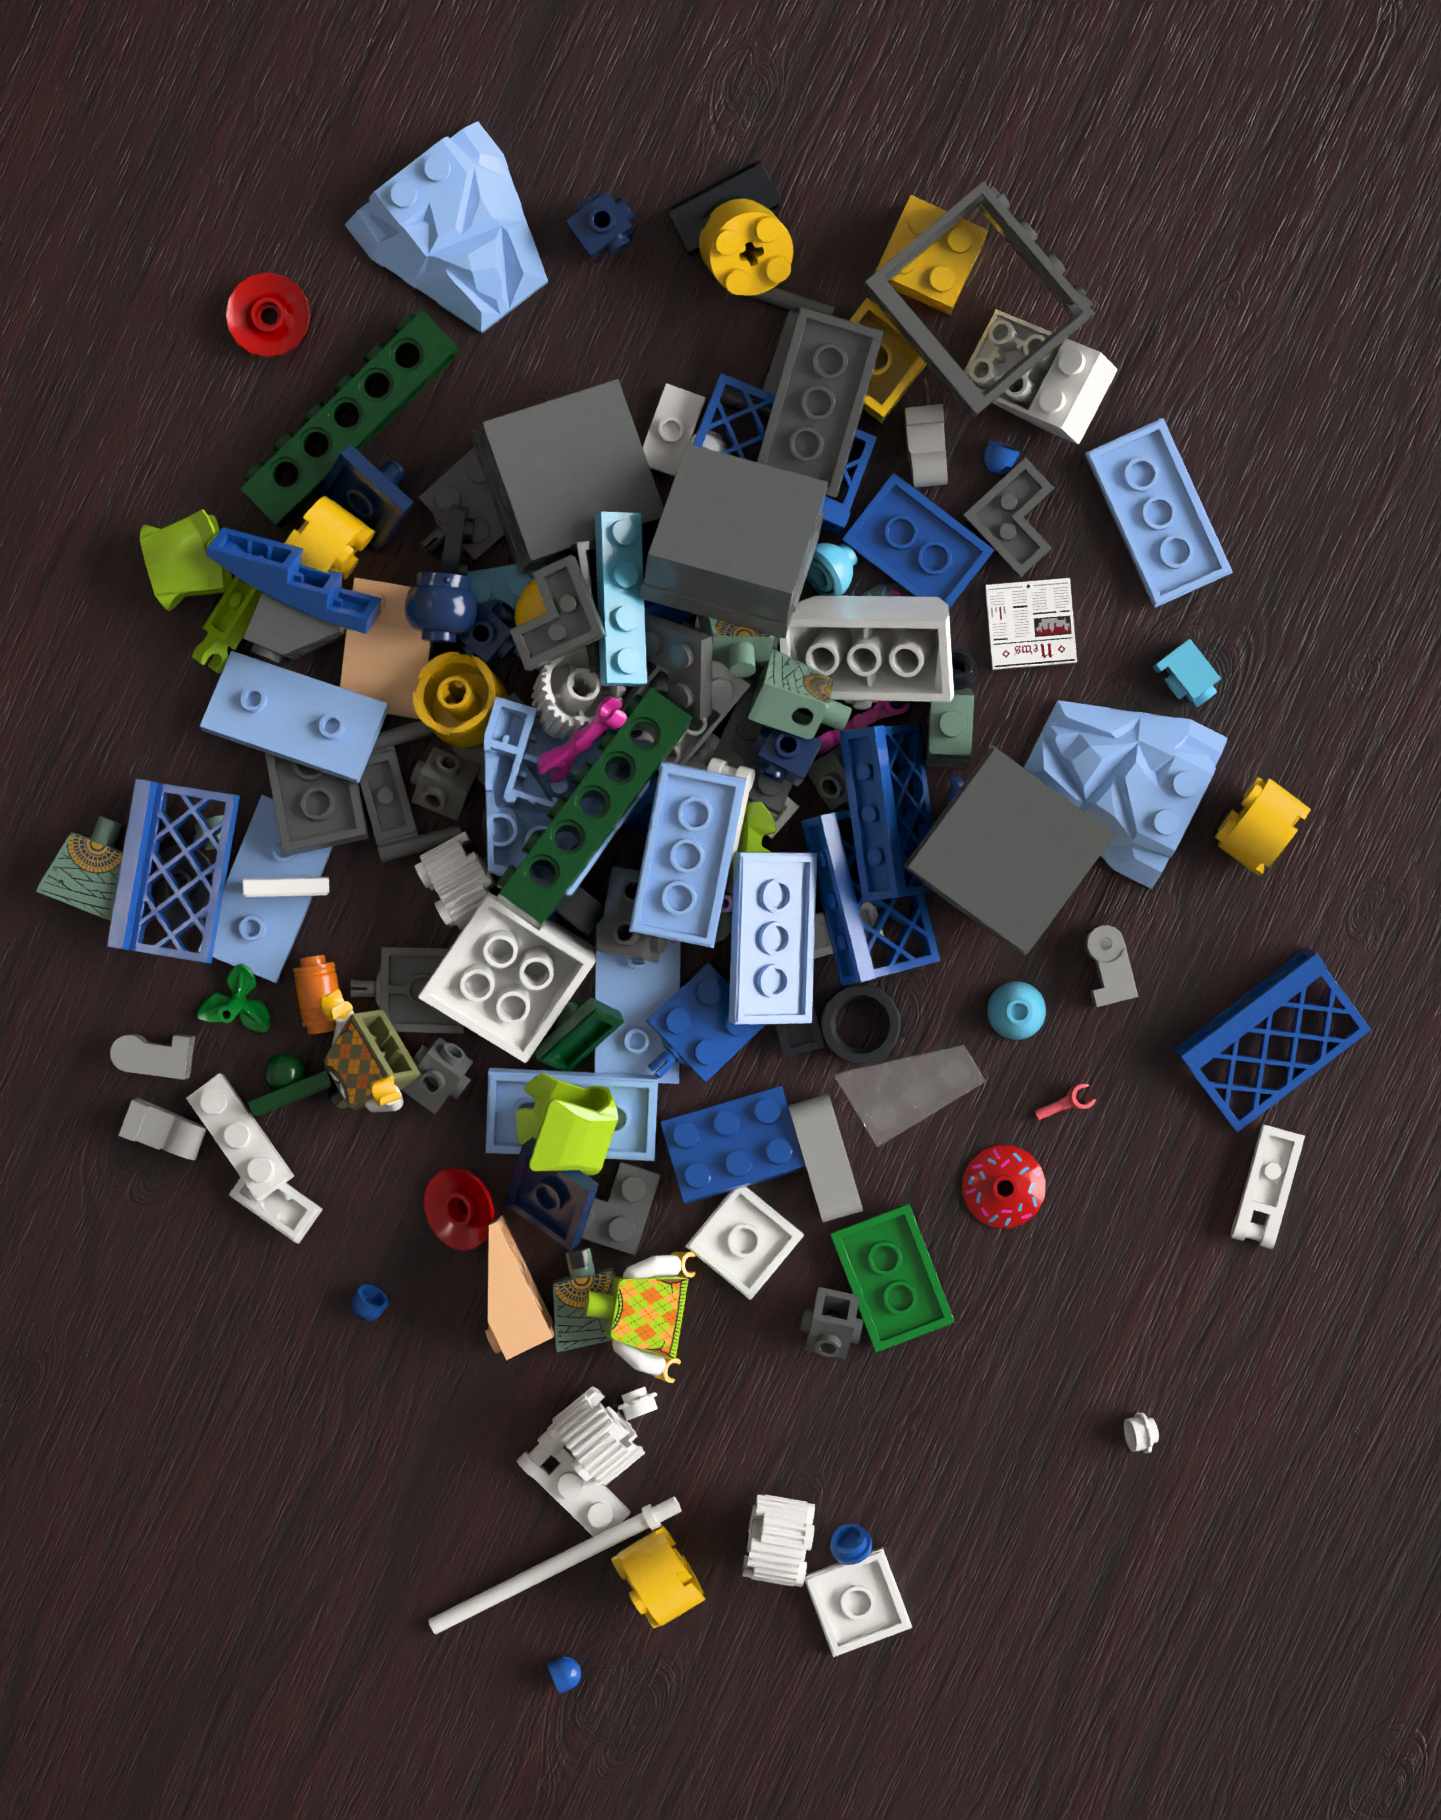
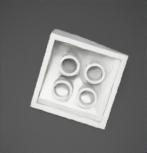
M487 893L419 993L418 998L526 1063L596 962L595 946L549 919L541 930L538 931L499 903L497 896Z

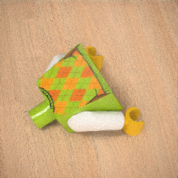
M676 1251L670 1255L652 1256L627 1267L623 1277H614L611 1294L588 1291L585 1302L584 1315L586 1317L607 1320L605 1337L612 1339L613 1349L635 1370L651 1374L655 1378L669 1383L675 1381L674 1378L669 1377L667 1374L669 1366L672 1363L679 1365L681 1363L676 1358L689 1280L684 1277L695 1276V1272L686 1271L685 1261L688 1257H695L693 1252Z

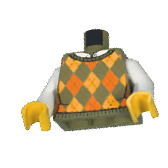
M339 989L320 998L319 1003L323 1013L330 1021L334 1020L336 1023L332 1047L324 1059L325 1067L335 1083L328 1091L330 1101L339 1108L350 1107L353 1110L367 1108L371 1112L399 1110L404 1102L400 1091L419 1078L421 1073L384 1010L354 1014L350 1002L343 1000Z

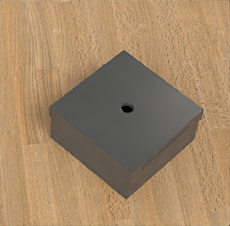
M619 379L484 421L478 429L472 430L470 433L519 574L548 566L572 555L570 545L576 542L596 541L595 514L601 511L641 513L642 534L657 529L664 507Z
M687 443L648 553L646 572L641 584L639 599L785 639L819 540V533L825 513L823 506L828 482Z
M991 745L903 867L924 881L923 884L996 938L1002 942H1007L1025 955L1029 953L1115 835Z

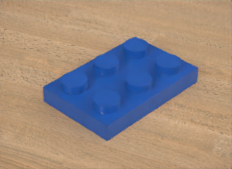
M895 473L891 475L842 539V542L848 544L855 552L912 596L939 597L948 604V609L994 552L993 548Z
M782 1086L661 1121L684 1204L806 1169Z

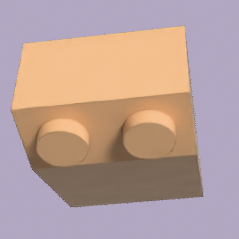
M354 577L352 591L382 598L381 613L367 634L346 628L340 687L388 703L389 710L387 714L421 720L413 705V691L416 692L419 681L417 677L422 668L432 660L435 642L421 640L422 632L414 630L407 621L405 601L411 587Z
M501 1215L494 1218V1221L489 1225V1326L485 1333L493 1351L496 1354L502 1351L505 1359L508 1360L553 1338L555 1323Z

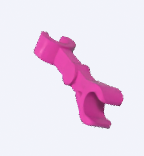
M614 697L605 698L597 708L596 717L583 729L576 731L569 742L542 754L538 758L537 767L539 773L543 775L550 769L549 775L551 780L556 783L562 781L567 776L577 755L592 746V742L608 727L617 729L625 723L627 716L623 711L619 710L622 707V703Z
M878 701L872 708L862 714H857L852 720L848 721L843 731L867 728L880 719L902 715L909 709L910 702L900 709H894L890 706L889 701ZM836 729L830 730L817 737L823 741L817 755L821 756L840 745L839 732L841 731Z

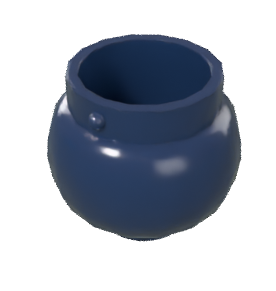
M437 572L416 573L415 586L410 588L406 596L405 615L409 625L414 630L422 632L421 640L456 643V635L465 634L472 629L477 616V601L474 593L470 591L471 577Z

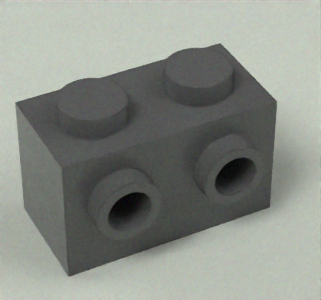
M612 866L596 950L611 956L658 963L659 955L666 948L667 939L629 931L640 871Z

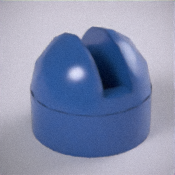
M988 440L984 451L985 466L992 473L1007 474L1015 466L1020 451L1008 445Z
M363 1284L352 1298L351 1309L356 1317L360 1315L366 1322L375 1321L382 1315L389 1301L386 1294L380 1288L371 1284Z
M566 1656L547 1662L548 1669L559 1694L569 1691L578 1685L581 1678V1670L579 1664L574 1659Z

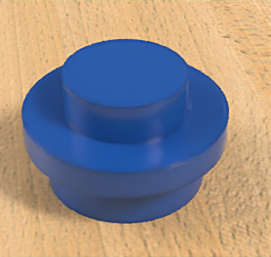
M849 1523L838 1527L834 1531L830 1542V1550L837 1562L844 1565H854L862 1562L869 1556L873 1544L867 1530L857 1524Z

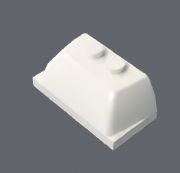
M813 596L798 602L786 638L779 637L780 652L817 670L834 681L831 700L951 702L954 697L948 604L939 597Z

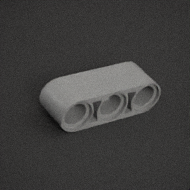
M829 1093L788 1105L822 1222L862 1212V1204Z

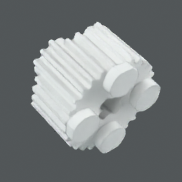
M584 646L545 664L532 688L534 692L531 698L535 699L532 707L537 708L536 716L541 717L539 723H542L544 732L552 738L561 737L564 740L567 736L571 740L576 731L583 729L596 717L597 708L605 698L614 697L622 703L623 699L621 697L625 693L626 688L623 686H602L600 683V672L590 673L587 648Z
M465 831L420 855L422 862L415 865V869L425 887H429L431 891L435 889L441 900L434 904L444 923L450 925L451 928L457 925L460 930L465 927L486 894H491L490 888L496 886L491 873H488V868L485 867L482 857H479L475 852L470 854L467 850L466 845L472 843Z
M592 1386L552 1419L553 1423L547 1428V1431L559 1447L563 1448L566 1446L572 1455L576 1457L571 1461V1465L584 1481L587 1482L591 1479L596 1485L600 1486L601 1484L607 1485L644 1455L645 1452L641 1446H637L632 1442L637 1437V1434L631 1427V1424L626 1421L619 1411L616 1413L609 1406L605 1408L600 1402L605 1396L599 1389Z
M757 1495L756 1505L752 1507L748 1528L747 1552L749 1556L744 1555L742 1576L749 1577L752 1580L802 1587L807 1562H804L806 1550H811L815 1525H812L815 1504L771 1495Z

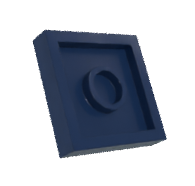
M351 444L340 453L316 495L318 499L326 496L335 501L373 529L375 534L368 545L377 553L390 542L414 503L397 487L406 477V473L399 463L389 460L378 470Z
M532 1137L522 1145L505 1205L571 1251L581 1242L599 1184L592 1179V1175L587 1176L579 1170L532 1171L529 1162L536 1143V1139Z

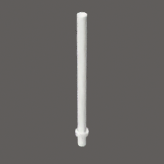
M675 1497L654 1507L648 1504L642 1507V1513L428 1620L434 1634H438L648 1528L652 1531L660 1528L661 1522L680 1513L681 1507Z

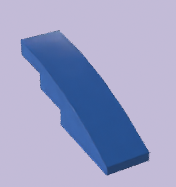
M222 528L207 547L206 556L242 581L286 605L323 621L367 634L381 613L382 598L341 588L343 573L331 570L326 573L302 565L303 548L227 528Z

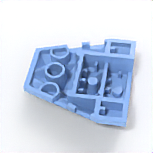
M478 121L463 128L450 139L447 136L433 145L374 191L369 197L370 201L361 207L345 224L346 228L372 261L381 267L384 266L402 278L405 283L435 300L438 305L481 334L548 283L504 154Z
M496 696L484 735L488 873L502 876L511 864L518 868L527 854L522 852V849L536 830L543 834L552 820L547 815L561 796L569 799L578 786L572 783L583 765L586 762L594 765L603 752L597 749L604 737L598 736L592 742V746L589 749L582 751L575 757V761L567 776L562 781L553 782L549 775L550 769L543 775L539 773L537 760L542 754L565 745L570 741L569 737L566 736L564 740L561 737L552 738L543 731L542 723H539L540 718L536 717V708ZM631 737L632 742L638 747L652 745L651 743ZM613 763L605 768L606 775L613 781L620 782L628 778L627 769L621 764ZM650 781L642 790V792L634 801V803L631 805V807L623 816V818L620 820V822L612 831V833L604 842V844L601 846L599 851L590 861L588 866L579 876L577 881L568 891L566 896L571 897L572 894L575 892V890L580 885L582 880L585 878L587 873L590 871L592 866L595 864L599 856L602 854V851L605 849V847L610 842L612 837L622 826L629 813L632 811V809L637 804L639 799H641V797L644 795V793L649 787ZM588 797L580 802L582 811L587 815L597 816L603 812V805L596 798ZM563 831L554 837L557 846L563 850H573L578 846V840L571 832ZM535 866L529 871L531 880L538 885H546L553 880L552 872L545 866Z
M1057 700L1023 768L1115 835L1100 855L1112 870L1153 889L1169 858L1176 851L1214 775L1215 766L1228 738L1191 719Z

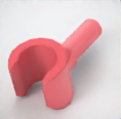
M1076 1084L1069 1088L1067 1096L1037 1109L1035 1112L1038 1119L1041 1120L1071 1107L1075 1109L1090 1108L1094 1105L1096 1099L1080 1104L1076 1099V1093L1079 1089L1086 1088L1089 1085Z

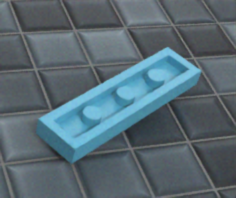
M601 511L595 514L598 614L607 636L599 640L600 683L602 686L641 687L647 684L644 600L639 599L643 581L641 513Z

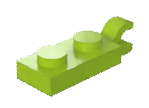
M235 576L203 626V629L208 634L195 648L192 658L205 665L208 658L213 654L208 667L218 674L222 673L229 657L227 648L229 646L235 650L241 639L245 636L262 591Z

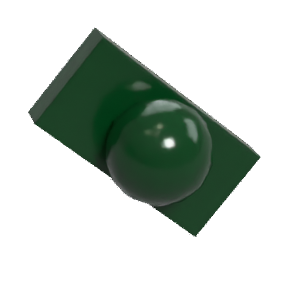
M592 997L586 1003L568 1001L553 1023L555 1031L535 1049L534 1052L537 1060L559 1071H570L624 1023L621 1012Z
M279 1053L268 1060L263 1073L266 1084L274 1092L249 1101L248 1105L252 1115L257 1117L334 1085V1081L327 1070L305 1079V1068L301 1060L290 1053Z

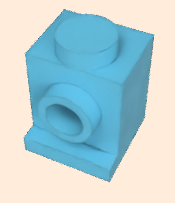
M1191 639L1182 643L1152 667L1157 674L1165 670L1169 676L1164 680L1171 691L1179 699L1185 696L1196 707H1199L1217 693L1213 685L1221 679Z

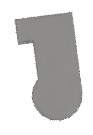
M943 404L905 408L903 416L913 487L947 485Z
M1109 925L1092 929L1086 937L1085 949L1088 956L1095 960L1101 985L1100 989L1090 991L1094 1007L1138 997L1125 941L1121 932Z
M138 1034L124 1035L117 1038L112 1044L110 1058L119 1070L125 1072L185 1080L190 1078L195 1036L173 1035L172 1045L149 1042Z
M136 1098L130 1103L118 1136L159 1150L163 1149L186 1159L196 1160L207 1128L191 1119L143 1099Z

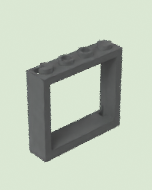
M984 181L866 280L862 287L972 419L1095 314L1090 308L1093 303L1085 295L1087 292L1079 285L1072 287L1062 275L1066 270L1060 260L1052 252L1049 251L1045 254L1035 243L1038 236L1033 228L1022 218L1017 221L1007 209L1010 203L1005 195H1001L994 186L989 188ZM976 207L984 213L1071 317L983 393H981L889 284V281Z

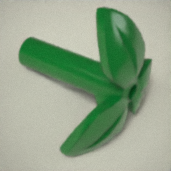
M238 964L229 971L226 979L233 995L230 997L220 992L213 993L201 1004L197 1012V1018L209 1023H230L239 1014L241 1022L246 1028L260 1033L267 1032L270 1027V1016L266 1006L262 1001L247 1000L245 997L256 988V978L248 966Z

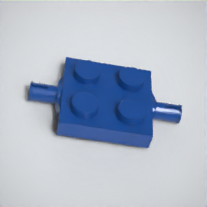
M706 963L646 1020L647 1024L660 1036L665 1048L648 1065L651 1071H655L665 1061L654 1073L659 1079L678 1062L689 1067L703 1083L707 1082L766 1025L729 1023L730 982L725 980L709 963Z

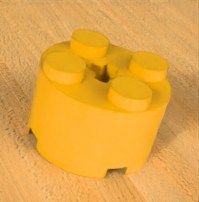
M749 199L730 200L715 208L709 215L711 218L706 223L704 229L702 228L699 249L704 263L723 287L735 295L752 296L765 293L788 278L793 259L792 239L786 227L772 211ZM751 242L752 244H750L748 246V250L745 251V244Z
M323 496L308 510L303 517L306 521L298 531L295 529L292 531L284 544L303 548L302 565L326 573L329 570L343 573L342 579L346 580L359 563V559L354 554L357 550L362 551L367 546L375 531L335 501Z
M459 652L444 653L429 661L418 675L419 681L416 692L413 691V705L422 722L443 742L457 749H466L483 744L496 696L508 700L503 683L480 658L473 655L470 657Z
M1257 777L1243 795L1244 799L1241 802V805L1244 806L1239 814L1232 810L1218 827V833L1215 838L1220 841L1218 847L1257 876H1261L1264 866L1269 868L1298 831L1294 825L1300 817L1305 820L1311 809L1272 779L1268 778L1264 781Z
M664 1526L621 1550L616 1556L611 1558L623 1580L627 1579L633 1589L629 1592V1595L641 1615L645 1614L654 1629L665 1625L705 1600L703 1590L684 1555L681 1556L676 1548L672 1549L676 1542Z

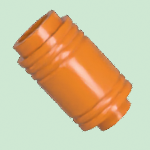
M325 955L300 958L301 966L293 968L299 1009L301 1010L302 1027H307L308 1035L335 1031V1021H330L325 1016L319 1003L320 998L339 989L337 973L335 972L336 968L334 967L335 961L326 962Z

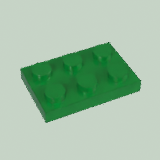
M909 1203L830 1233L852 1292L860 1296L858 1307L876 1353L955 1323Z

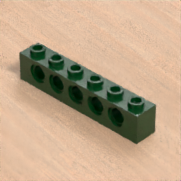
M423 310L416 316L410 313L404 317L394 329L397 335L386 346L382 342L377 344L365 356L364 361L367 364L356 375L350 372L336 384L333 390L337 394L326 405L319 402L311 408L303 418L306 424L295 435L291 431L285 434L273 447L276 454L265 464L262 461L257 462L243 476L246 483L240 489L280 529L318 493L341 452L350 444L360 452L461 353L458 346ZM410 347L417 349L420 353V358L415 366L403 368L398 365V355L403 349ZM376 377H384L389 380V390L380 398L371 397L367 392L368 384ZM349 406L357 408L359 419L355 425L348 428L338 425L337 417L343 408ZM316 436H324L329 442L327 452L321 457H311L307 451L309 441ZM288 465L295 466L298 470V479L295 484L289 487L280 486L277 481L280 469Z
M650 688L644 697H641L639 694L633 697L624 710L628 718L619 731L615 729L608 731L597 749L603 752L594 765L589 762L583 765L572 783L578 786L569 799L561 796L547 815L552 820L543 834L538 830L532 834L522 849V852L527 854L518 868L511 864L496 884V886L502 889L497 901L538 931L547 922L659 769L661 762H664L691 724L692 716L653 688ZM635 730H645L651 734L653 744L648 747H638L632 742L630 734ZM613 763L621 764L627 769L628 778L620 782L613 781L606 775L605 768ZM588 797L596 798L602 803L603 812L597 816L587 815L582 811L580 802ZM563 831L571 832L576 836L578 846L573 850H563L557 846L554 837ZM535 866H545L552 872L553 880L546 885H538L531 880L529 871Z

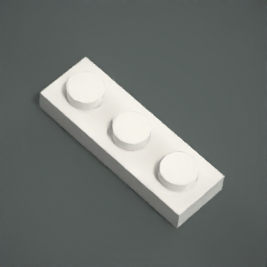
M219 1073L186 1098L256 1200L262 1201L294 1177V1174L223 1074Z

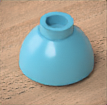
M818 543L806 577L809 584L822 596H841L845 593L853 577V566L857 564V556L854 550L846 543H841L838 546L831 543Z
M1012 981L1001 985L993 992L988 1002L987 1016L992 1028L999 1035L1011 1040H1022L1031 1037L1041 1028L1046 1016V1005L1041 993L1034 986L1021 981Z

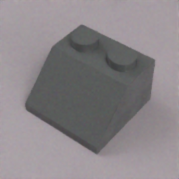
M262 592L243 639L253 643L252 652L280 663L283 656L295 660L345 639L346 628L323 621Z

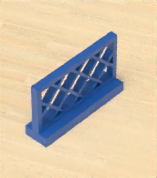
M720 373L693 445L705 448L702 445L707 432L723 425L732 448L721 453L728 455L735 453L736 457L745 459L742 449L761 441L763 442L765 429L757 414V410L769 405L773 406L776 395ZM724 387L739 392L747 409L727 417L720 403ZM751 398L761 401V403L753 405ZM716 411L720 420L711 423ZM750 414L759 436L739 444L729 422ZM859 429L856 430L854 440L864 444L859 459L846 464L842 480L847 490L842 503L825 496L823 506L825 513L822 529L837 535L845 528L851 513L849 512L877 439L876 436ZM855 467L850 479L847 470Z
M920 725L873 726L839 732L862 902L934 892L923 884L924 881L903 867L907 861L903 854L906 844L913 853L933 826ZM905 735L908 750L907 755L900 747ZM894 761L901 768L898 777L892 770ZM909 780L912 783L913 796L906 789ZM900 803L907 810L904 818L897 812ZM915 822L918 825V838L912 832Z
M141 779L135 780L107 947L208 964L212 963L240 796ZM168 794L180 795L189 808L187 812L174 822L166 813ZM191 797L202 800L195 804ZM213 801L226 802L223 820L211 828L200 811ZM192 817H195L205 834L188 846L178 828ZM221 832L219 840L216 835ZM172 835L182 852L165 864L158 853L161 841ZM208 841H211L217 850L216 862L204 870L193 853ZM187 858L198 876L181 888L171 870ZM164 876L175 894L158 906L151 895L152 887L155 882ZM203 882L210 892L209 904L197 912L186 895ZM180 900L191 918L174 930L163 912ZM157 918L168 935L154 946L143 944L146 926ZM195 924L203 935L200 953L189 952L179 936ZM173 942V944L175 945V947H176L177 949H171V948H165V947L168 946L170 943Z
M900 803L897 812L904 818L903 806ZM850 809L801 821L808 852L817 853L816 885L841 986L864 982L939 962L940 957L924 894L909 896L912 900L913 909L908 918L892 908L897 898H889L885 902L882 900L868 901L881 911L872 928L862 921L859 911L864 903L862 902L861 888L859 884L852 880L849 870L854 859H857L855 843L853 842L851 845L842 839L838 825L839 820L848 819L851 821ZM906 844L903 854L908 860L912 851ZM888 916L904 926L895 944L880 934ZM911 932L921 938L925 956L915 958L903 950ZM875 941L891 951L884 966L876 969L873 968L870 950ZM898 957L904 960V962L895 964Z
M1305 947L1177 1045L1173 1051L1182 1063L1187 1066L1232 1128L1239 1132L1371 1031V1028L1326 969V965L1319 955ZM1321 977L1328 987L1326 1005L1304 1003L1307 986ZM1298 994L1297 1002L1289 1001L1291 998ZM1335 998L1338 1000L1342 1007L1333 1006ZM1281 1006L1295 1008L1292 1031L1271 1028L1273 1012ZM1303 1009L1325 1011L1321 1034L1300 1032ZM1332 1012L1348 1014L1356 1025L1354 1029L1343 1037L1329 1036ZM1264 1020L1263 1027H1255ZM1247 1032L1262 1034L1258 1057L1237 1054L1239 1038ZM1270 1035L1291 1037L1287 1060L1266 1058ZM1299 1038L1320 1041L1318 1056L1309 1063L1295 1061ZM1328 1042H1335L1327 1049ZM1230 1046V1053L1222 1052ZM1213 1058L1228 1059L1225 1082L1208 1080L1200 1068ZM1236 1060L1257 1063L1254 1086L1233 1083ZM1265 1064L1286 1066L1284 1082L1277 1088L1261 1087ZM1294 1067L1302 1068L1293 1075ZM1215 1088L1224 1089L1222 1098ZM1231 1090L1253 1092L1251 1107L1236 1118L1229 1108ZM1260 1093L1268 1094L1259 1101Z

